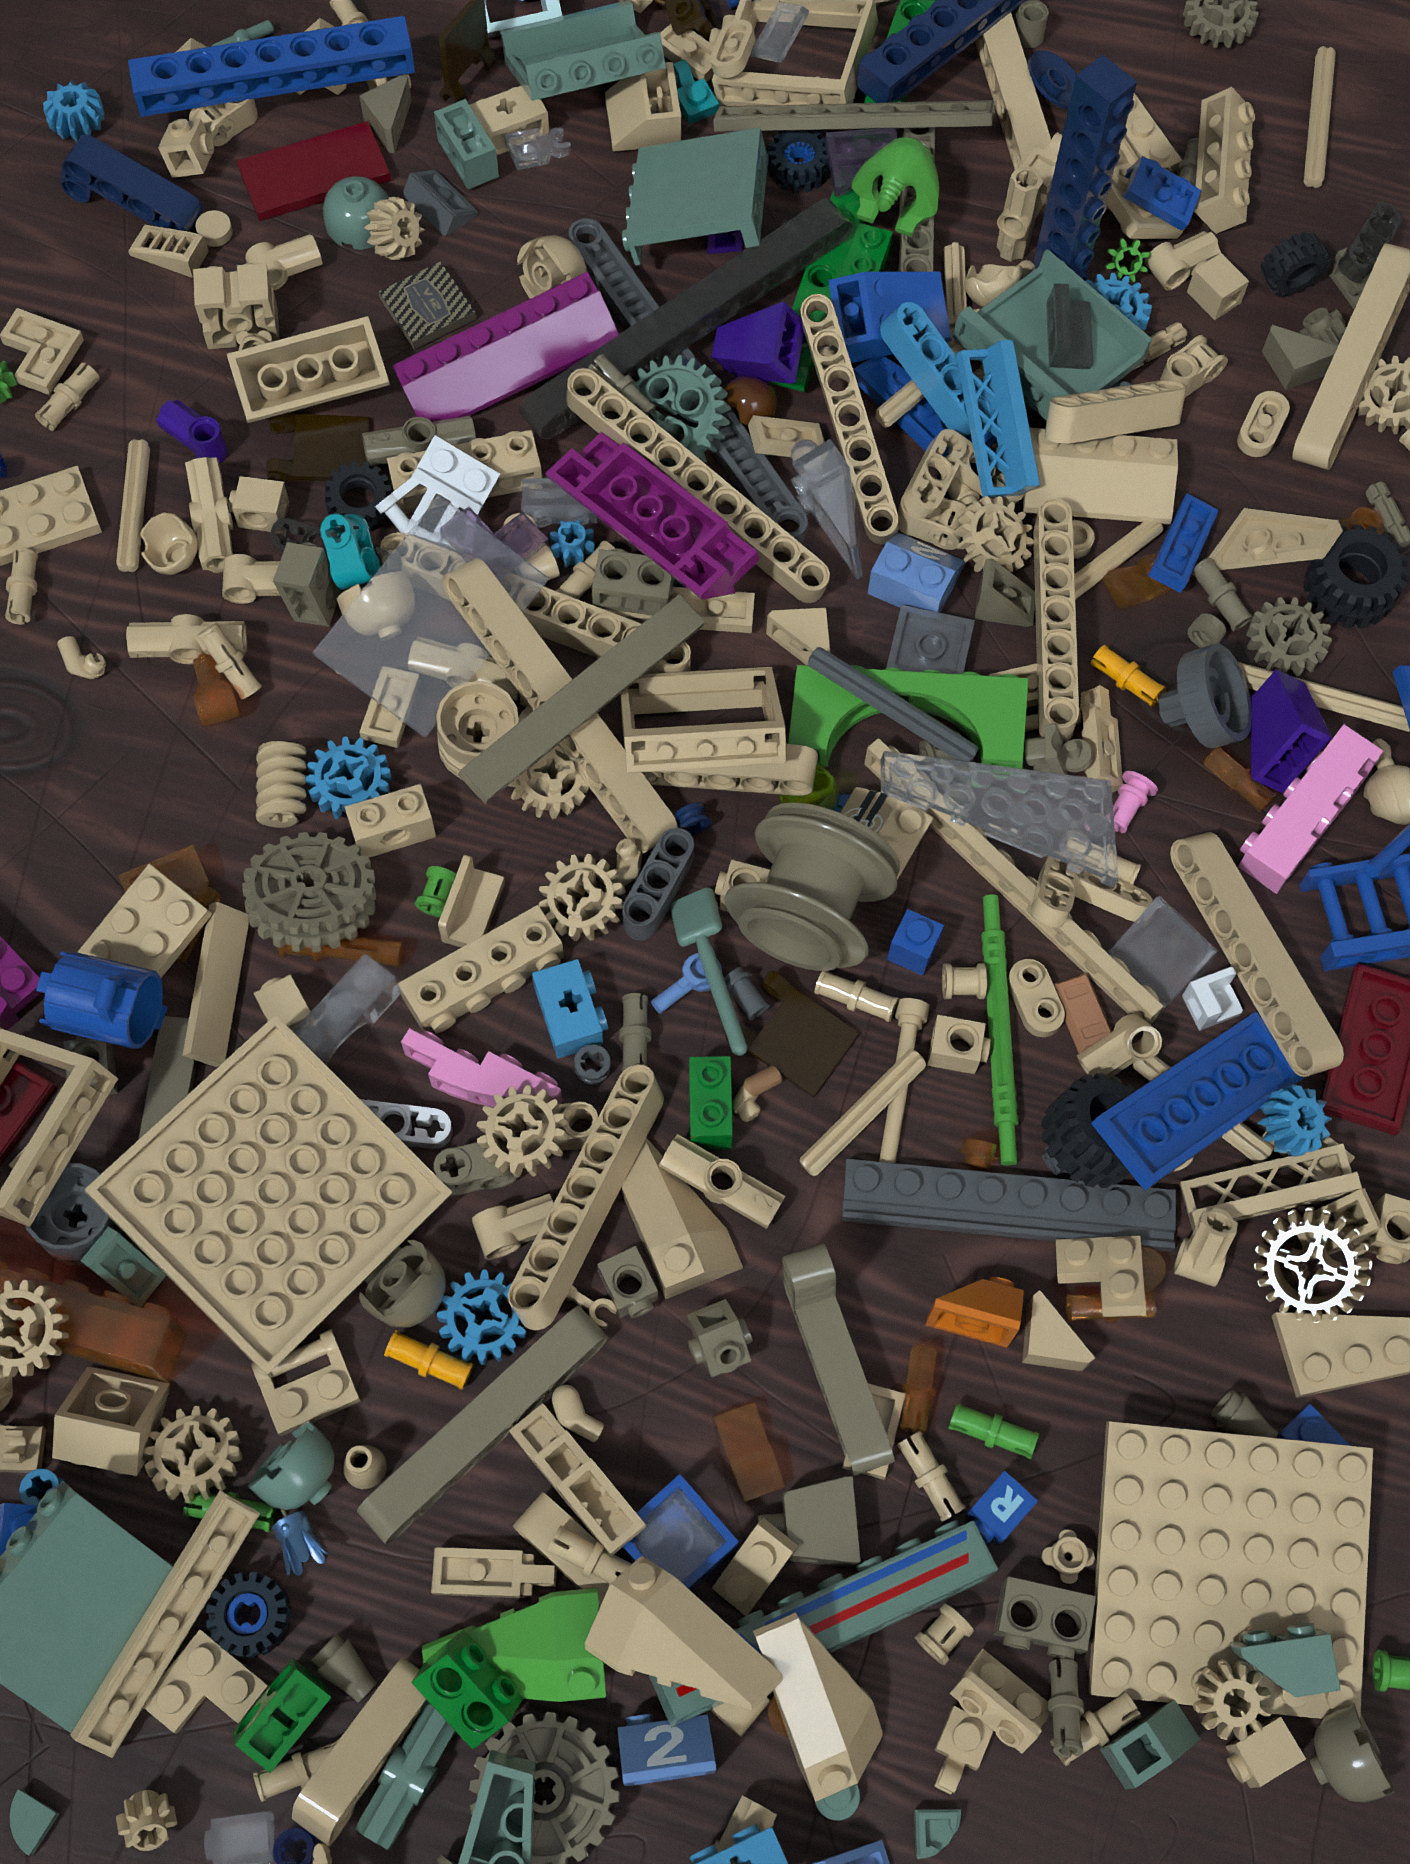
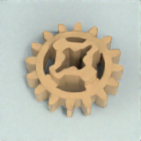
M1393 356L1392 364H1386L1383 359H1379L1378 368L1374 370L1357 409L1358 416L1366 415L1365 424L1367 426L1372 425L1374 422L1379 423L1378 432L1382 433L1386 426L1392 427L1393 434L1398 433L1399 426L1404 425L1407 430L1410 429V357L1404 364L1399 363L1398 356Z
M985 496L978 502H973L965 508L966 512L957 519L962 525L955 530V534L963 538V541L956 545L957 549H966L968 554L965 555L963 560L965 562L971 560L976 562L974 566L975 572L982 570L985 560L992 558L1010 573H1014L1023 567V562L1032 555L1027 548L1034 544V540L1026 535L1032 529V525H1023L1021 520L1026 514L1024 512L1016 514L1014 512V502L1004 506L1001 496L996 497L992 501L988 496Z
M558 745L508 785L516 787L511 795L512 800L519 798L524 800L523 811L533 806L536 808V817L540 818L544 810L549 811L552 819L557 818L560 809L567 815L571 814L574 804L580 806L585 798L583 793H587L589 789L587 783L575 769L573 761H569ZM572 784L571 790L561 796L562 789H567L568 785Z
M574 854L571 855V865L565 866L564 863L558 861L556 864L559 872L556 875L550 872L545 874L551 883L549 886H541L539 888L542 895L547 897V899L539 902V907L544 912H548L545 917L551 925L556 924L554 930L559 935L563 936L569 930V936L573 941H578L581 933H584L591 941L594 940V930L599 929L606 935L609 933L606 923L609 920L614 923L620 921L614 911L615 909H622L624 902L617 896L624 894L626 890L622 883H616L620 876L615 869L609 871L610 865L606 860L602 859L596 865L595 859L591 854L586 855L584 862H580ZM596 876L604 881L607 892L597 888ZM585 892L589 894L588 898L583 897L585 895ZM577 897L581 898L580 903H577ZM558 903L568 907L566 912L569 915L568 919L561 914Z
M530 1085L525 1086L522 1094H519L511 1086L508 1090L509 1097L503 1099L502 1096L496 1093L494 1100L497 1105L494 1108L483 1107L482 1110L486 1113L488 1119L487 1121L477 1122L476 1126L486 1134L477 1138V1143L482 1148H488L483 1153V1156L489 1163L496 1161L495 1167L501 1173H504L510 1166V1172L514 1177L519 1178L523 1168H526L532 1176H536V1165L542 1163L546 1168L550 1169L552 1165L548 1157L551 1154L562 1156L563 1152L557 1146L558 1141H567L569 1138L567 1133L560 1129V1127L568 1124V1119L564 1114H558L562 1107L556 1099L549 1101L550 1096L544 1089L535 1096V1091ZM536 1108L546 1114L548 1124L537 1120ZM525 1125H528V1126H529V1128H530L529 1131H528V1130H524V1129H525ZM521 1132L520 1137H517L515 1133ZM497 1138L508 1142L507 1149L509 1154L500 1149Z
M8 1280L4 1282V1292L0 1290V1369L3 1367V1376L15 1377L18 1369L22 1376H32L34 1365L39 1369L50 1367L49 1360L46 1357L48 1354L60 1356L63 1352L56 1345L57 1339L69 1337V1333L59 1330L60 1324L69 1320V1315L57 1314L56 1309L60 1307L63 1301L61 1298L55 1297L47 1299L51 1289L48 1286L40 1285L35 1290L34 1281L23 1280L19 1287L16 1281ZM25 1298L35 1303V1305L32 1307L28 1306L23 1310L13 1300ZM17 1320L24 1322V1325L19 1329L22 1336L14 1335V1332L19 1328ZM44 1325H45V1334H44V1338L42 1339L43 1330H44ZM15 1347L18 1353H23L25 1357L15 1359L2 1352Z
M194 1406L190 1416H185L184 1412L178 1409L176 1410L177 1420L170 1422L168 1419L162 1418L160 1421L164 1430L161 1433L155 1431L149 1433L152 1444L155 1446L144 1448L143 1453L147 1461H149L144 1465L148 1476L153 1477L152 1482L157 1491L165 1489L171 1500H174L180 1492L183 1493L186 1503H191L194 1493L198 1492L201 1493L205 1500L210 1499L209 1488L215 1486L223 1491L226 1487L222 1478L225 1475L235 1477L237 1474L232 1462L242 1460L240 1449L236 1447L241 1443L237 1431H232L233 1427L228 1417L220 1420L216 1409L212 1408L206 1416H203L199 1406ZM206 1432L215 1435L221 1442H216L215 1438H207L205 1436ZM165 1466H170L171 1470H179L180 1477L170 1473Z

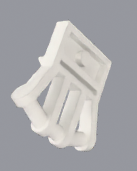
M435 435L412 477L376 505L375 508L380 514L384 512L400 533L410 535L471 559L476 516L500 473ZM418 484H421L428 489L409 520L396 502ZM435 494H438L450 501V504L435 531L431 534L418 525ZM460 507L467 511L463 542L441 539L458 508Z

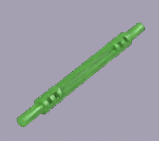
M990 894L983 897L985 932L981 934V941L983 943V963L986 966L987 974L986 999L989 1038H991L990 1058L994 1126L998 1127L1001 1165L1012 1166L1017 1164L1015 1126L1019 1124L1014 1080L1005 932L1000 927L998 896Z

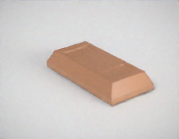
M1087 972L1053 983L1065 1011L1064 1021L1079 1054L1113 1032Z

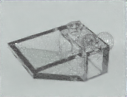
M808 439L800 440L794 444L791 450L792 466L795 474L791 481L798 493L795 496L796 500L806 515L812 513L855 578L859 579L863 576L857 502L850 467L831 439L819 446Z

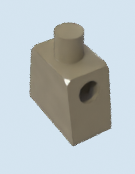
M853 1476L784 1492L782 1496L783 1513L758 1515V1523L765 1518L798 1545L788 1561L850 1568L857 1567L861 1562Z

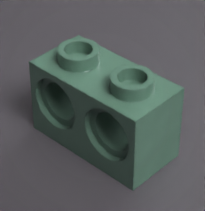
M466 99L434 111L438 142L466 188L471 189L499 177L496 148Z

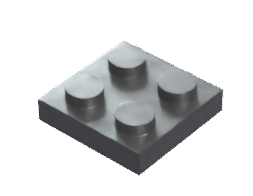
M901 605L886 668L895 667L911 672L937 670L946 674L963 673L975 620Z

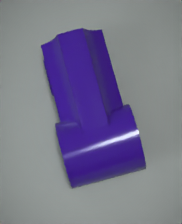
M168 400L160 408L159 416L156 419L158 426L192 450L196 459L204 457L217 458L219 463L225 459L228 450L219 423L215 419L202 417L179 400Z

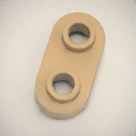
M735 20L729 22L720 30L710 55V62L716 76L726 79L734 78L745 68L756 41L752 24L749 21Z
M1265 391L1255 398L1237 438L1238 446L1245 454L1252 457H1262L1272 450L1290 410L1289 402L1282 394L1275 391Z
M1023 959L1018 961L1011 968L1007 983L1025 1028L1037 1037L1052 1036L1060 1029L1064 1021L1065 1011L1045 966L1036 960ZM1023 974H1033L1036 978V981H1026L1023 978ZM1041 1008L1049 1010L1051 1017L1044 1018L1040 1016L1038 1010Z

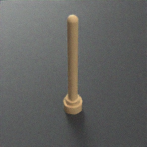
M913 998L898 1000L895 1018L898 1019L901 1033L896 1062L908 1050H914L917 1030H921L922 1024L927 1022L928 1003ZM908 1085L888 1105L879 1162L896 1163Z

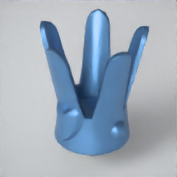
M281 1509L284 1518L276 1522L272 1529L276 1534V1538L281 1542L287 1576L290 1574V1564L296 1576L302 1574L303 1567L301 1562L309 1560V1552L318 1563H325L324 1554H329V1552L313 1534L312 1526L304 1512L299 1511L288 1515L286 1510Z

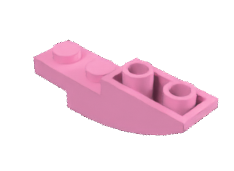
M410 1028L401 1041L406 1056L431 1068L428 1076L432 1087L451 1096L494 1108L497 1105L494 1100L496 1093L505 1099L509 1097V1087L513 1086L519 1094H522L525 1086L530 1085L535 1091V1096L544 1089L550 1096L549 1101L556 1099L559 1104L562 1102L561 1089L557 1087L558 1083L552 1077L542 1072H537L534 1075L522 1069V1064L510 1055L502 1053L499 1057L488 1051L481 1065H479V1060L471 1053L463 1049H458L454 1052L443 1046L444 1042L436 1035L428 1031H422L419 1034Z

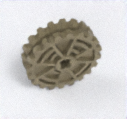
M307 832L299 833L296 839H290L288 836L281 837L280 844L274 846L268 843L263 847V855L254 854L250 859L252 868H245L243 873L245 883H242L243 895L246 897L245 910L249 914V924L252 928L258 927V935L263 940L269 937L273 938V945L278 948L288 944L292 946V951L301 952L304 947H310L312 952H321L324 945H330L334 949L341 946V939L353 940L356 938L357 928L365 929L369 925L368 915H374L375 902L373 900H376V891L373 883H375L374 870L370 869V859L368 856H361V849L356 844L349 847L346 846V839L340 836L331 840L327 838V833L319 832L316 837H309Z
M546 1712L543 1721H538L535 1714L524 1715L523 1725L519 1727L513 1722H509L502 1727L504 1736L500 1740L490 1737L485 1744L489 1751L492 1749L536 1762L535 1784L539 1779L547 1783L548 1777L556 1783L552 1789L556 1798L551 1804H549V1800H543V1805L537 1802L535 1798L539 1791L535 1787L532 1864H547L551 1862L552 1864H568V1857L573 1856L579 1862L589 1856L587 1846L590 1843L600 1846L605 1839L601 1832L604 1825L612 1826L615 1821L616 1815L610 1811L611 1803L620 1801V1791L612 1788V1781L619 1777L618 1768L609 1767L606 1761L612 1754L608 1746L598 1747L595 1744L598 1734L589 1727L584 1732H581L579 1730V1720L569 1716L564 1723L559 1722L558 1714ZM490 1752L486 1758L477 1757L474 1767L480 1771L479 1779L470 1781L469 1791L477 1793V1797ZM476 1802L470 1805L471 1814H473Z

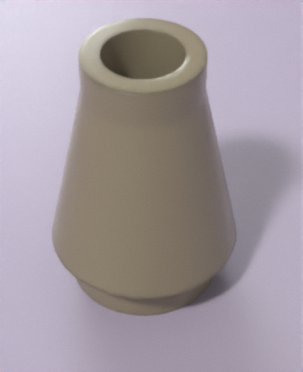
M1234 1390L1228 1391L1212 1411L1211 1416L1218 1421L1217 1427L1228 1433L1277 1438L1278 1432L1270 1426L1244 1393L1239 1395Z
M336 1634L311 1660L318 1667L316 1673L346 1692L357 1703L377 1684L349 1638L344 1641Z

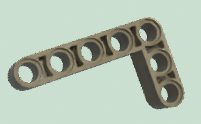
M821 1243L783 1256L782 1279L784 1288L845 1457L846 1453L852 1467L850 1469L852 1475L856 1476L895 1462L890 1442L835 1296L836 1274L825 1244Z

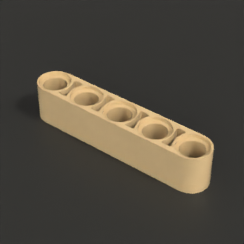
M1160 380L1051 398L1044 437L1052 442L1071 444L1178 425L1181 421L1186 386L1179 382Z
M638 741L637 747H645V741ZM786 744V763L642 772V774L651 785L805 796L812 793L818 753L807 746Z

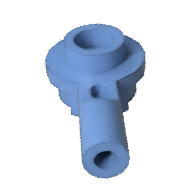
M699 953L690 956L684 962L682 968L683 977L651 1001L652 1006L659 1014L692 989L699 992L711 990Z

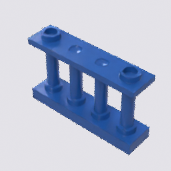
M1410 854L1399 855L1386 869L1374 878L1368 876L1364 869L1365 865L1371 860L1336 866L1326 862L1317 864L1308 870L1299 884L1300 891L1306 892L1319 889L1333 940L1330 941V944L1320 956L1324 971L1354 967L1356 963L1366 965L1410 957V927L1397 932L1387 928L1373 883L1374 880L1395 878L1410 926ZM1357 883L1372 932L1367 937L1354 938V935H1349L1335 889L1337 886Z

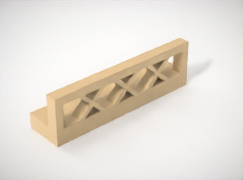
M1344 1144L1307 1152L1302 1156H1288L1179 1183L1192 1231H1194L1202 1212L1211 1211L1214 1207L1228 1211L1234 1221H1240L1347 1196L1362 1189L1358 1173H1352ZM1336 1155L1342 1175L1322 1179L1313 1174L1312 1171L1319 1159ZM1312 1161L1307 1170L1298 1165ZM1284 1167H1290L1304 1175L1298 1186L1281 1189L1271 1183V1180L1277 1170ZM1271 1171L1267 1179L1257 1175L1258 1173ZM1245 1176L1263 1185L1256 1196L1241 1199L1230 1192L1237 1178ZM1308 1178H1309L1310 1180L1314 1181V1182L1305 1184ZM1231 1180L1226 1189L1216 1184ZM1208 1186L1222 1194L1217 1205L1196 1209L1191 1189ZM1267 1188L1273 1191L1264 1194ZM1226 1197L1232 1200L1231 1202L1223 1203Z

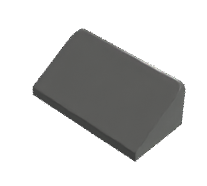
M436 170L409 174L403 190V196L410 203H414V207L443 236L454 233L477 217V210Z

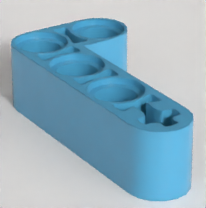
M913 302L901 304L881 323L880 332L884 342L945 426L964 437L969 436L971 433L956 355L919 305ZM980 394L977 399L978 407L986 416H989L992 411L990 402Z

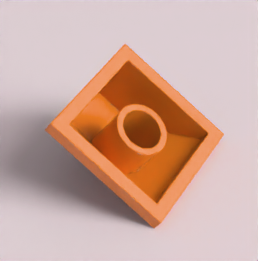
M991 1277L989 1281L981 1279L936 1298L927 1316L925 1326L1007 1348L1019 1331L1024 1290L1014 1288L1015 1284L1004 1278Z

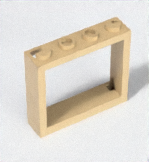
M740 0L733 21H749L752 24L753 30L757 22L850 28L857 29L841 79L740 72L738 76L726 79L714 74L712 83L719 105L753 106L853 103L857 90L858 65L863 56L869 52L878 25L875 0Z
M772 667L644 674L634 682L639 683V689L627 688L620 694L627 773L786 763L785 723ZM754 676H765L766 684H764V681L754 682ZM762 707L765 721L645 729H635L634 721L635 714ZM765 734H768L769 739H765ZM645 741V747H637V742Z
M0 1028V1085L19 1055L71 1071V1074L0 1190V1216L30 1227L118 1078L93 1058ZM7 1049H9L10 1051L8 1055L6 1056V1058H3L5 1052L7 1051ZM93 1079L98 1080L94 1088L90 1086ZM22 1198L25 1200V1203L20 1210L16 1206Z

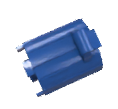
M61 951L60 955L63 957L55 964L52 973H41L36 991L45 993L43 1004L45 1019L40 1018L39 1022L42 1025L51 1027L52 1030L131 1049L142 1048L151 1037L154 1029L161 1030L167 1006L162 1005V979L155 970L78 952L68 953Z

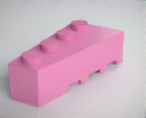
M1344 724L1324 751H1320L1305 767L1308 772L1302 780L1298 777L1293 780L1283 794L1287 799L1280 807L1275 804L1261 822L1266 827L1260 835L1253 831L1244 842L1240 851L1245 855L1238 867L1277 894L1363 784L1383 753V750Z

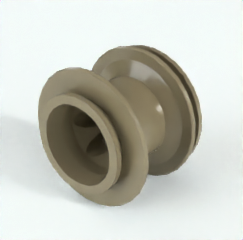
M782 803L772 807L767 812L765 819L757 825L754 833L755 841L761 852L773 865L765 883H742L731 887L727 891L724 900L728 912L738 923L742 934L752 944L785 963L815 971H828L835 968L859 965L867 958L869 948L863 934L850 922V918L858 901L874 902L886 899L895 892L897 888V875L900 871V861L897 854L880 835L862 823L839 812L805 803Z

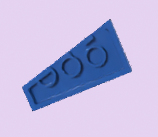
M885 356L869 359L853 369L858 386L879 407L912 380L905 369ZM925 397L896 421L924 451H926L930 442L942 430L948 429ZM987 430L984 435L985 445L990 447L997 442V438ZM971 434L965 437L972 442ZM948 446L942 454V456L947 457L949 455Z

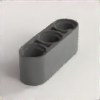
M671 828L661 835L624 901L622 907L624 931L634 940H647L657 932L670 908V904L674 901L694 862V841L691 834L686 830ZM672 848H681L685 853L681 856H672L667 851ZM654 880H663L668 883L662 889L652 888L649 884ZM637 912H644L650 918L644 922H637L631 916Z

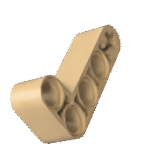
M401 1658L392 1668L309 1779L293 1805L292 1819L327 1846H330L342 1832L354 1812L356 1802L416 1722L426 1703H429L411 1683L420 1669L405 1658Z

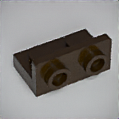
M664 0L673 32L677 36L691 29L709 42L711 29L717 28L710 0Z

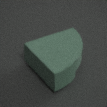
M18 1789L13 1798L10 1809V1828L13 1838L20 1849L28 1856H33L60 1813L23 1789Z
M961 1809L914 1810L916 1859L934 1856L951 1842L959 1828Z

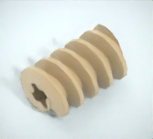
M271 741L259 746L256 755L258 763L256 769L258 778L256 783L258 792L256 797L258 807L256 818L261 824L269 827L289 828L299 822L295 816L305 813L306 805L301 802L306 797L305 789L301 788L306 783L305 775L301 773L306 769V763L301 759L306 755L304 746L285 741Z

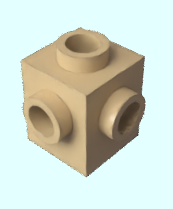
M178 119L169 123L158 148L171 177L175 178L204 174L209 160L214 153V141L211 134L206 131L201 119L190 121Z

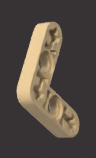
M952 429L942 430L930 442L903 495L904 506L911 515L917 518L928 517L940 505L953 477H956L982 496L979 476L973 472L970 463L976 464L972 442ZM948 446L949 455L947 457L942 456V454ZM928 466L936 468L940 472L942 480L933 478L929 473ZM994 466L991 471V477L994 479L992 481L993 487H1006L1003 473ZM925 489L929 492L925 495L922 502L920 500V493ZM1024 494L1002 497L1003 505L1006 506L1010 502L1017 504Z
M1052 853L1047 857L1039 873L1031 905V914L1044 925L1056 928L1062 927L1073 907L1074 898L1077 897L1127 920L1141 922L1150 910L1153 899L1147 892L1066 855Z

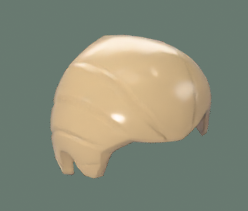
M1030 260L1022 261L1017 266L983 265L979 274L976 273L975 266H971L965 279L964 287L968 296L977 305L984 307L1036 268Z
M1377 739L1373 744L1383 750V753L1376 762L1378 770L1366 782L1363 796L1368 799L1373 815L1396 824H1410V767L1395 765L1391 758L1390 745L1382 739Z

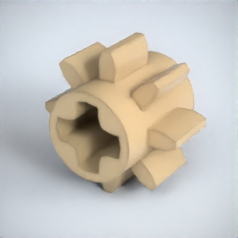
M143 1790L135 1793L128 1800L123 1801L125 1813L116 1816L118 1835H124L127 1848L134 1846L141 1851H150L169 1840L167 1828L177 1825L175 1808L174 1806H169L166 1793L159 1795L152 1790Z

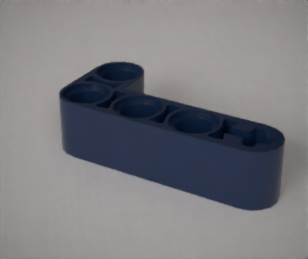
M81 135L62 163L61 187L68 196L79 202H88L93 193L96 192L153 226L187 232L191 230L203 211L201 202L194 195L90 135Z

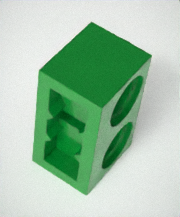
M858 223L840 277L861 272H884L889 260L893 232Z
M731 1056L689 1057L690 1141L704 1150H731Z
M464 1630L430 1656L411 1682L472 1750L506 1725L523 1699L519 1695L515 1683L508 1676L499 1673L487 1659L484 1649L474 1642Z
M292 1658L233 1730L235 1746L271 1773L330 1700L331 1695L327 1685Z

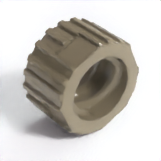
M1201 613L1187 630L1191 641L1201 648L1216 643L1219 644L1226 634L1223 622L1214 615Z

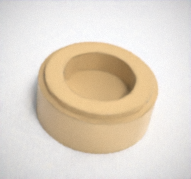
M207 211L198 217L195 224L197 234L204 236L207 246L210 247L226 244L233 234L229 217L221 211Z
M1072 520L1074 559H1078L1090 552L1094 542V532L1085 522Z

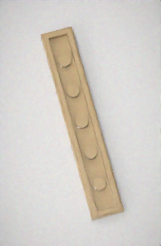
M221 1490L218 1492L70 1734L75 1741L113 1758L259 1517L260 1513Z

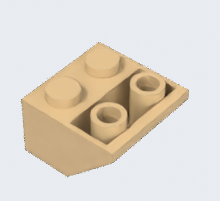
M666 62V68L621 79L605 92L613 151L635 150L641 147L681 141V112L673 62Z

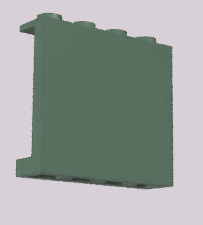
M630 0L499 31L506 66L532 101L666 68L660 32L645 35L636 26L633 4Z
M761 127L638 149L637 163L632 165L634 183L629 186L631 203L630 207H626L627 229L622 231L625 251H631L635 265H640L643 245L741 230L746 248L760 246L768 154Z
M1048 249L1044 251L1037 269L979 311H974L970 306L961 311L952 335L966 350L987 349L1000 340H1013L1024 401L1046 421L1051 398L1109 389L1143 363L1152 339L1140 327L1136 326L1115 305L1107 301L1088 282H1085L1064 261L1060 260Z
M64 1481L56 1489H51L43 1496L37 1506V1513L26 1526L18 1528L10 1536L6 1544V1550L0 1556V1684L72 1733L170 1573L173 1565L167 1560L165 1561L80 1496Z

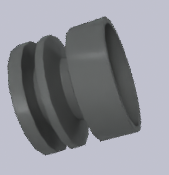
M68 1163L31 1226L25 1225L26 1230L56 1261L70 1267H87L81 1262V1259L108 1227L118 1232L122 1237L126 1235L85 1193L84 1189L98 1178L100 1174L95 1169L81 1163ZM85 1215L88 1217L86 1222L82 1221ZM76 1220H77V1221H80V1222H78L77 1226L75 1227L74 1222H75Z

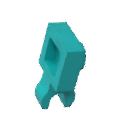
M685 59L673 63L674 71L676 72L675 80L680 111L688 125L716 114L719 109V102L705 79L703 78L695 82L691 69Z

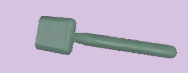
M703 888L670 904L673 924L680 946L685 947L695 942L697 943L699 957L731 1050L735 1055L741 1056L747 1051V1043L717 957L707 938L722 929V922L714 891L711 888Z

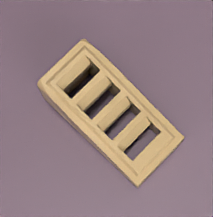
M150 225L143 226L129 249L130 256L193 278V269H199L209 252L205 237L202 235ZM152 238L153 240L149 247H144L148 239ZM163 242L164 244L161 249H156L159 243ZM171 246H174L172 252L168 251Z

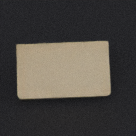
M464 855L438 923L442 942L461 948L487 934L505 885L503 876L475 869L472 857Z

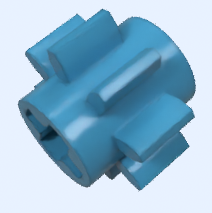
M579 519L576 522L570 521L565 523L560 521L561 526L558 532H550L551 551L554 558L560 557L564 562V567L584 562L586 556L591 555L595 551V544L592 542L594 540L593 529L585 530Z

